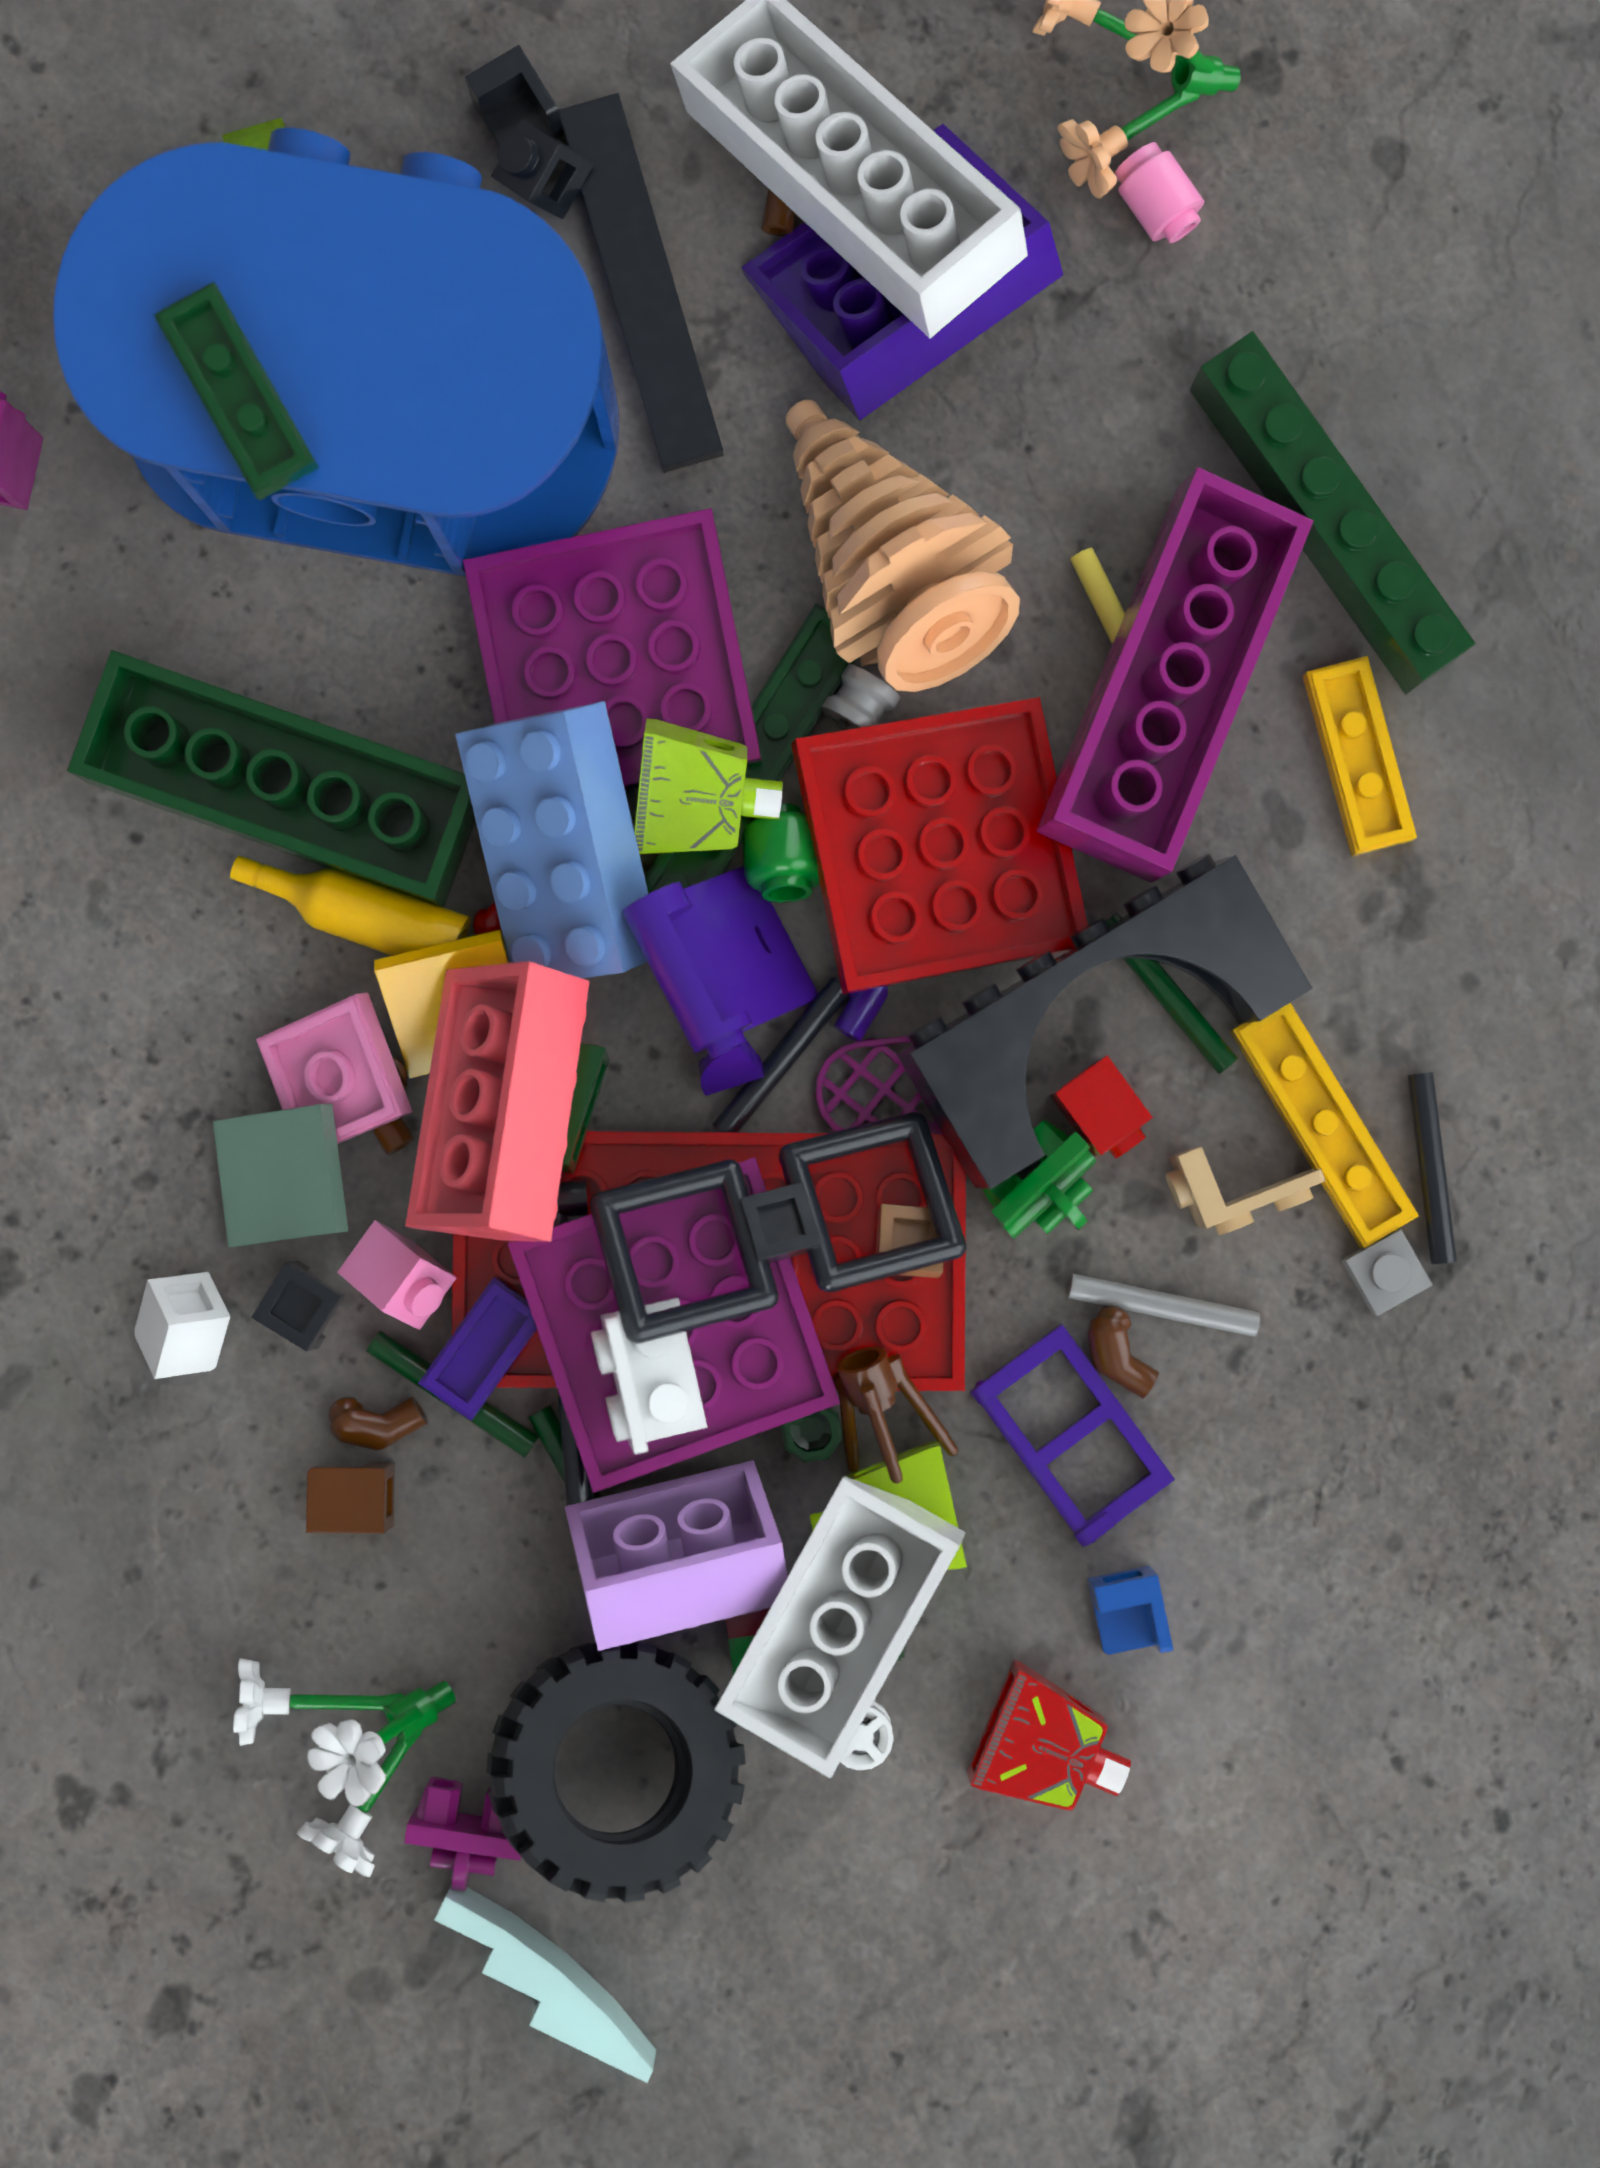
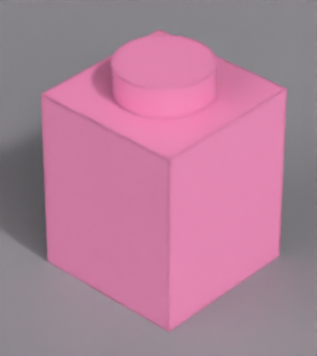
M376 1220L373 1221L337 1272L382 1312L418 1330L422 1328L430 1315L437 1310L443 1297L457 1279L455 1275L413 1240Z

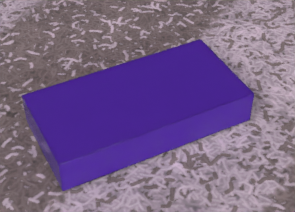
M493 1277L418 1384L470 1421L473 1420L537 1330L526 1297L499 1278Z

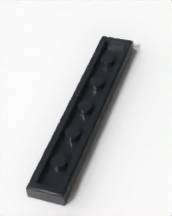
M619 93L559 109L568 146L595 163L583 183L581 191L663 472L666 473L724 456L723 447Z

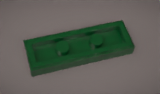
M214 281L154 314L166 339L258 501L319 468Z

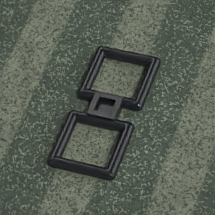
M910 1112L786 1144L779 1152V1161L787 1186L754 1195L749 1194L740 1164L732 1159L594 1194L590 1199L589 1207L627 1339L632 1343L641 1344L771 1309L779 1301V1292L770 1263L805 1253L808 1254L817 1286L820 1290L827 1293L962 1257L966 1251V1241L926 1117L919 1112ZM906 1140L937 1237L838 1263L808 1165ZM720 1188L749 1287L647 1314L619 1214Z

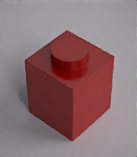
M1108 1055L1094 1062L1049 1095L1075 1132L1089 1145V1151L1094 1157L1101 1156L1108 1150L1115 1159L1122 1156L1146 1138L1140 1127L1153 1118Z

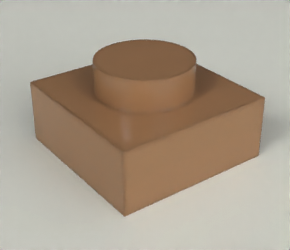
M881 1204L878 1209L876 1253L937 1237L928 1208ZM943 1263L899 1275L939 1278L943 1273Z

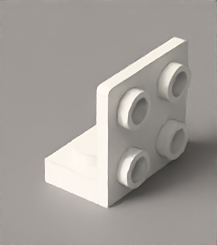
M676 1297L646 1304L645 1308L647 1314L680 1306L679 1298ZM619 1311L600 1315L603 1329L591 1332L599 1371H601L602 1375L613 1372L618 1395L605 1398L613 1434L616 1436L617 1442L628 1439L634 1454L648 1451V1441L707 1428L686 1332L635 1344L630 1342L625 1335Z

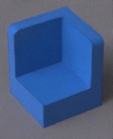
M1150 1566L1087 1578L1100 1643L1104 1653L1111 1655L1149 1646H1155L1160 1653L1173 1651L1159 1577Z

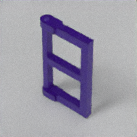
M1059 1324L984 1380H979L969 1391L976 1402L981 1404L1050 1499L1082 1547L1094 1543L1119 1521L1175 1480L1063 1324ZM1060 1350L1099 1404L1035 1451L996 1396ZM1110 1419L1149 1473L1085 1520L1046 1465Z

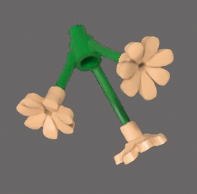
M1097 0L1045 1L1043 15L1034 25L1032 33L1043 36L1046 33L1051 34L1055 25L1064 21L1067 16L1089 27L1093 21L1101 27L1127 39L1128 42L1125 48L1130 58L1143 61L1151 57L1150 66L1153 70L1161 73L1171 71V82L1174 88L1173 95L1120 128L1114 125L1100 135L1096 126L1089 120L1077 124L1071 119L1058 125V132L1062 136L1059 141L1061 150L1068 159H1074L1075 161L1069 167L1068 174L1077 187H1080L1088 180L1091 193L1096 198L1101 199L1117 182V177L1109 168L1111 158L1128 147V140L1179 107L1196 101L1200 95L1213 96L1218 91L1234 92L1238 88L1241 73L1237 66L1225 65L1219 57L1204 55L1198 50L1199 44L1193 34L1201 32L1209 24V16L1203 5L1192 6L1193 0H1143L1148 9L1146 11L1133 9L1127 14L1125 21L1099 9L1101 2Z

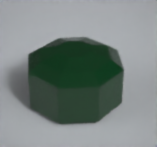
M832 1407L780 1425L784 1449L804 1463L829 1459L843 1439L839 1413Z

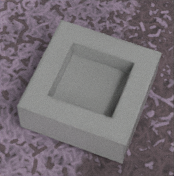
M1397 1229L1367 1248H1361L1341 1259L1370 1313L1374 1316L1381 1315L1433 1285L1401 1229Z

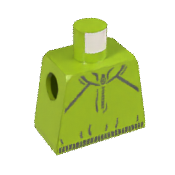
M646 718L634 832L639 854L736 848L738 846L741 816L779 820L783 782L745 778L747 746L741 743L657 719Z

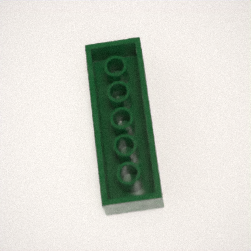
M111 650L67 772L88 784L321 866L351 874L441 907H445L476 821L464 773Z

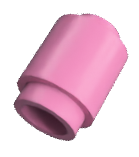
M1156 142L1149 143L1138 149L1115 171V176L1121 183L1118 192L1152 241H1158L1166 237L1169 243H1174L1190 233L1200 223L1201 219L1197 212L1204 205L1203 198L1170 151L1162 152Z

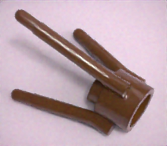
M875 1346L858 1349L839 1361L837 1364L838 1372L832 1375V1379L841 1403L840 1413L847 1468L850 1472H857L860 1467L855 1406L858 1407L861 1414L869 1415L890 1480L895 1484H899L903 1480L897 1453L883 1411L889 1409L895 1403L896 1397L894 1393L898 1388L949 1456L957 1455V1445L908 1377L900 1355L888 1357L883 1348Z

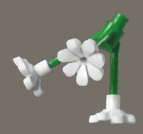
M240 1658L238 1663V1674L241 1680L239 1702L243 1706L237 1708L233 1719L234 1733L238 1732L240 1746L254 1743L258 1722L263 1719L264 1714L289 1715L290 1708L382 1710L388 1724L376 1733L369 1731L363 1734L360 1724L351 1719L340 1722L338 1728L331 1723H327L314 1729L312 1738L319 1746L309 1750L308 1762L314 1770H326L327 1772L319 1781L318 1789L324 1797L330 1800L334 1799L345 1789L350 1805L338 1824L327 1823L322 1819L315 1818L311 1823L305 1822L297 1831L301 1838L311 1841L322 1851L329 1854L335 1852L334 1862L341 1869L349 1873L356 1870L362 1876L371 1877L375 1867L372 1863L375 1855L363 1846V1841L360 1839L361 1834L373 1817L369 1811L407 1751L422 1734V1730L438 1721L437 1714L456 1703V1697L452 1688L443 1680L426 1691L418 1687L405 1696L402 1693L380 1696L291 1695V1688H265V1682L260 1677V1662ZM397 1737V1742L380 1767L377 1761L386 1751L384 1744Z

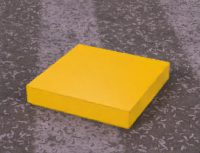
M501 930L374 960V971L410 1078L430 1074L446 970L509 963Z

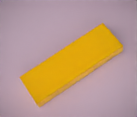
M1368 656L1307 671L1303 675V680L1351 856L1415 840L1417 838Z

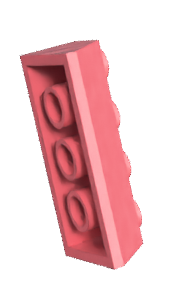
M530 961L446 970L405 1227L504 1241L551 1242L553 1224L558 1209L557 1198L563 1157L567 1148V1130L572 1097L577 1082L576 1070L582 1030L586 1020V1003L590 981Z

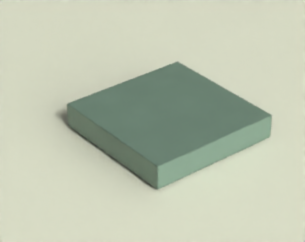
M317 1104L213 1121L228 1248L348 1231L333 1104Z

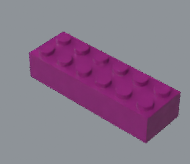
M1199 467L1176 489L1036 832L1150 883L1173 871L1314 520Z

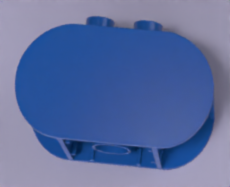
M279 128L271 132L268 150L225 142H208L180 147L145 160L110 184L81 218L62 257L54 296L53 320L55 342L65 380L85 416L109 441L133 456L139 471L154 492L172 510L188 521L222 533L466 577L463 560L575 537L597 509L607 489L617 456L619 408L592 289L584 270L560 235L542 218L522 204L497 192L480 189L482 176L471 165L459 159L438 153L412 152L403 157L400 174L349 165L350 151L337 140L310 130ZM213 281L221 291L319 466L318 469L260 501L253 494L154 317L155 313Z

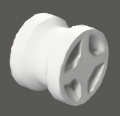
M876 1700L872 1703L863 1720L867 1722L871 1719V1721L867 1724L861 1723L840 1761L848 1768L859 1771L872 1769L883 1763L891 1752L894 1739L890 1716L884 1706Z

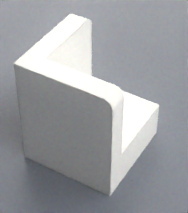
M209 1272L147 1279L134 1334L154 1379L206 1372L215 1369L230 1315Z

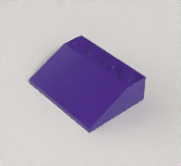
M941 124L933 131L1021 209L1028 256L933 337L929 338L805 222L792 230V233H788L741 267L745 277L826 386L859 421L1063 276L1049 221L944 124Z

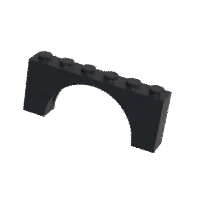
M1210 853L1194 860L1176 872L1181 882L1161 894L1157 885L1145 890L1123 904L1128 913L1125 917L1110 926L1107 925L1104 918L1087 925L1070 936L1075 947L1054 959L1050 950L1040 954L1016 969L1021 978L1020 981L1001 992L996 983L963 1001L962 1004L967 1013L946 1025L940 1016L908 1035L913 1046L897 1056L975 1188L992 1189L1045 1156L1036 1138L1027 1107L1025 1086L1028 1054L1035 1031L1049 1005L1071 981L1085 971L1106 961L1123 958L1147 959L1167 964L1193 976L1206 985L1226 1005L1238 1024L1259 1022L1313 989L1236 855L1214 862Z

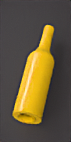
M241 855L236 857L231 868L230 879L252 887L256 886L260 890L286 899L298 910L304 921L311 927L391 956L467 938L471 924L469 916L336 869L324 868L307 874H295L266 864L263 865L258 861Z

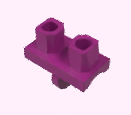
M431 1777L425 1787L419 1806L416 1807L407 1823L404 1843L432 1847L430 1867L453 1870L452 1890L465 1892L470 1873L494 1876L497 1858L521 1860V1856L511 1847L501 1830L503 1828L498 1816L493 1812L488 1793L491 1792V1787L486 1792L483 1816L459 1813L463 1783L452 1779Z

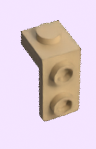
M1202 1147L1191 1148L1169 1157L1174 1170L1166 1173L1167 1183L1177 1206L1180 1209L1189 1207L1197 1228L1215 1226L1218 1235L1229 1233L1253 1223L1254 1219L1250 1211L1274 1202L1277 1212L1313 1199L1310 1187L1325 1181L1321 1169H1309L1224 1203Z

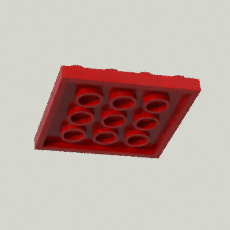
M1040 697L796 738L791 743L805 815L817 858L818 878L842 994L1031 959L1049 950L1052 954L1067 952L1075 947L1070 936L1086 927L1088 923L1072 848L1036 832L1057 781Z

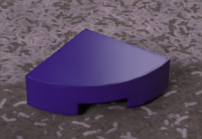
M748 1041L714 1059L708 1053L705 1058L702 1057L698 1064L701 1089L705 1096L764 1077L762 1060Z

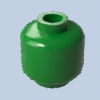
M781 803L779 820L755 818L746 825L742 833L744 875L748 885L762 892L764 899L776 903L797 902L810 897L813 893V888L820 885L818 864L807 817L804 813H801L800 808L794 804Z

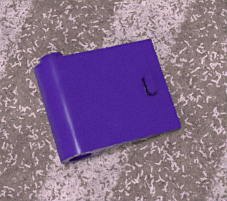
M744 866L683 888L681 882L669 884L638 899L622 911L694 1053L707 1049L712 1059L719 1057L747 1042L743 1032L811 1003L818 995L771 901L763 898L762 892L748 885L744 875Z

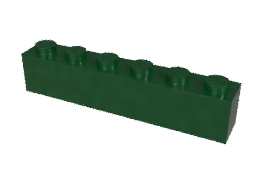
M1251 331L1202 365L1189 391L1265 498L1314 520L1302 550L1405 695L1473 647L1476 643L1254 331Z

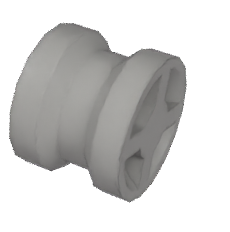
M848 664L841 675L842 687L836 695L827 697L821 710L831 720L844 729L849 730L878 725L883 714L894 710L901 697L891 686L872 673L858 666Z

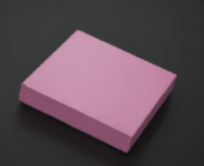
M368 992L355 994L256 1039L282 1110L317 1104H333L338 1144L413 1113Z

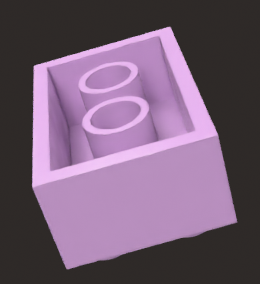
M754 1460L564 1506L598 1651L770 1608L788 1578L782 1541Z

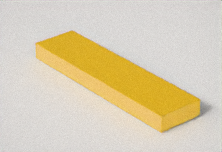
M1291 1003L1259 1022L1242 1023L1230 1031L1311 1168L1321 1169L1325 1181L1321 1184L1360 1248H1367L1419 1216Z

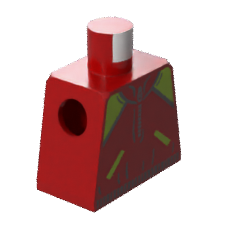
M1014 1659L966 1772L970 1785L977 1789L1073 1811L1085 1783L1111 1795L1118 1796L1127 1780L1131 1760L1101 1747L1108 1728L1101 1714L1030 1667Z

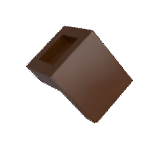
M368 1462L362 1467L314 1466L310 1468L307 1472L306 1533H386L394 1526L395 1462Z

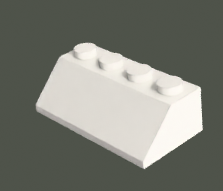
M844 1476L722 1695L715 1711L831 1779L959 1549L966 1532L908 1499Z

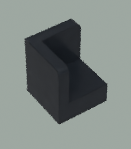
M520 45L515 46L465 76L472 103L498 146L507 136L516 131L522 119L541 130L543 129L555 138L564 134L558 107Z
M285 1262L251 1318L306 1352L318 1349L326 1338L321 1333L345 1295L308 1273L310 1267L302 1262Z

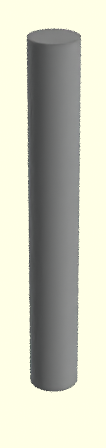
M1072 1273L1067 1294L1069 1299L1103 1306H1116L1127 1311L1252 1337L1257 1335L1259 1329L1260 1312L1074 1273Z

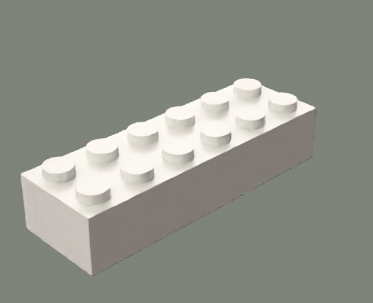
M745 0L670 63L687 113L929 338L933 337L1028 256L1021 209L787 0Z

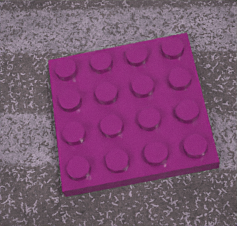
M712 508L463 560L495 723L605 701L625 789L639 787L646 718L657 719L741 743L747 746V764L762 761Z
M756 1158L739 1162L749 1194L754 1195L767 1191ZM720 1188L619 1214L645 1305L676 1297L679 1298L680 1305L749 1287ZM590 1214L553 1227L551 1242L512 1241L507 1243L593 1493L841 1404L791 1259L786 1258L770 1263L779 1292V1301L776 1306L761 1312L686 1331L707 1428L648 1441V1451L634 1454L628 1439L617 1442L616 1436L613 1434L605 1397L618 1395L613 1372L602 1375L601 1371H599L591 1332L603 1329L600 1315L618 1311L592 1215Z

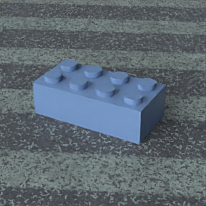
M605 701L499 722L456 733V740L509 963L530 961L579 978L624 973L646 963L647 961L622 914L623 909L646 896L648 890Z

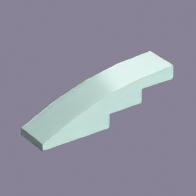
M451 1885L434 1921L492 1948L482 1973L538 2000L529 2026L648 2083L654 2068L656 2049L619 2003L564 1950L514 1913L468 1887L463 1892L452 1890Z

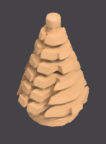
M802 400L795 403L786 414V425L797 440L793 458L799 479L803 480L800 492L803 506H805L806 513H809L807 525L810 539L813 542L814 548H816L815 562L818 576H820L821 583H823V599L826 612L828 611L830 618V631L836 653L848 663L859 657L861 659V666L878 663L879 671L884 679L897 691L917 692L937 687L964 674L986 658L1010 632L1019 615L1020 597L1005 577L997 573L1011 563L1013 544L1008 541L1011 537L994 521L986 516L980 518V515L955 495L949 496L938 485L922 474L919 475L918 472L902 461L891 456L888 451L875 442L859 437L857 434L860 432L846 422L835 418L827 420L826 415L815 401Z

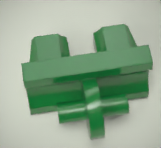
M1042 1121L1034 1129L1036 1138L1045 1156L1036 1160L1040 1165L1023 1181L1014 1174L992 1189H982L993 1206L991 1212L1001 1227L1013 1239L1033 1221L1046 1234L1050 1233L1064 1218L1078 1231L1088 1222L1077 1206L1094 1190L1081 1176L1097 1161L1088 1150L1090 1148L1089 1145L1076 1132L1068 1137L1063 1131L1048 1121Z

